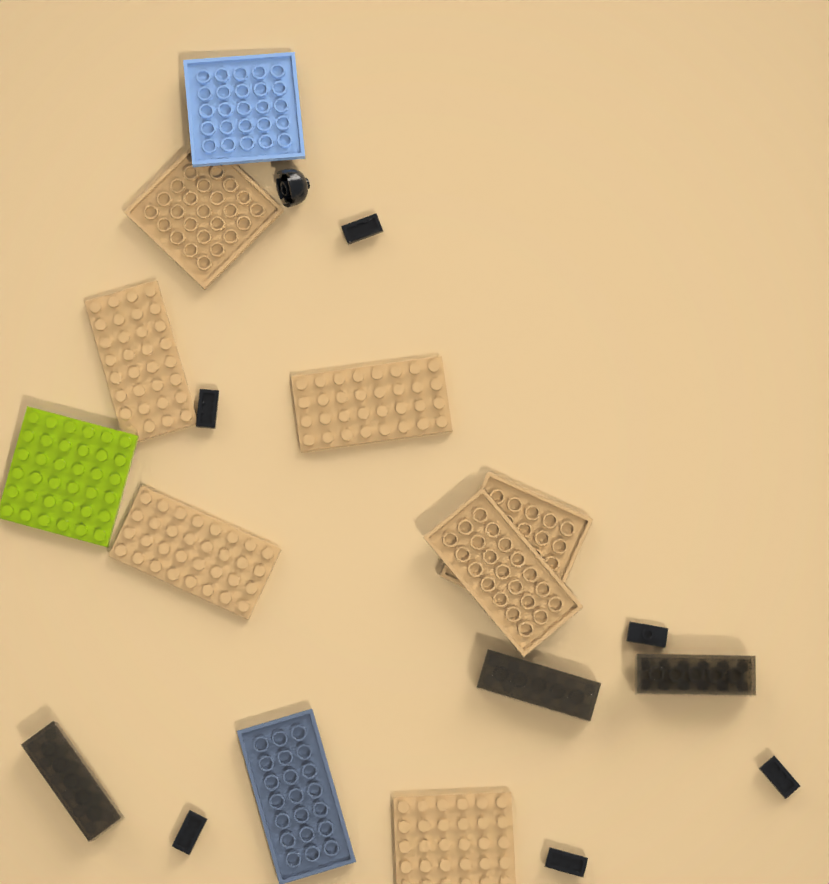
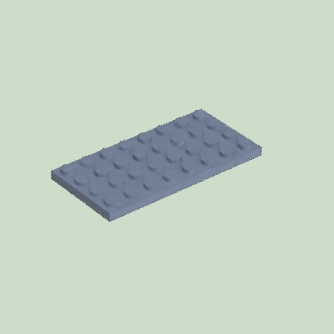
M313 709L237 731L279 884H285L356 862Z

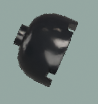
M296 169L278 171L277 174L280 175L276 179V187L280 200L284 198L286 202L283 205L285 207H292L302 203L306 199L308 189L310 188L309 180Z

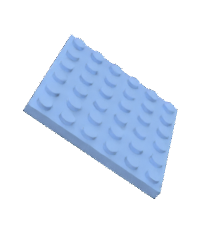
M295 52L183 60L192 167L305 159Z

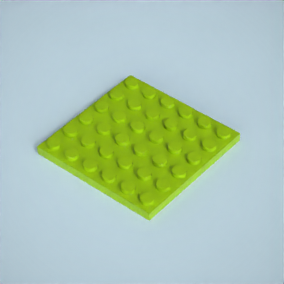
M27 406L0 502V519L109 547L139 436Z

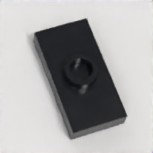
M377 213L341 226L348 245L383 232Z
M200 389L196 427L216 429L219 390Z
M629 622L626 641L665 648L668 628Z
M772 756L759 768L784 799L788 798L800 787L798 782L775 756Z
M189 810L172 847L190 855L208 819Z
M549 847L544 867L584 877L588 858Z

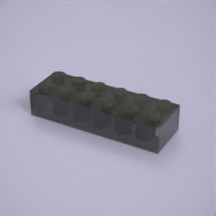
M488 649L476 688L590 722L601 683Z
M636 654L635 695L756 696V657L741 655Z
M52 721L21 744L89 842L94 841L125 818L58 722Z

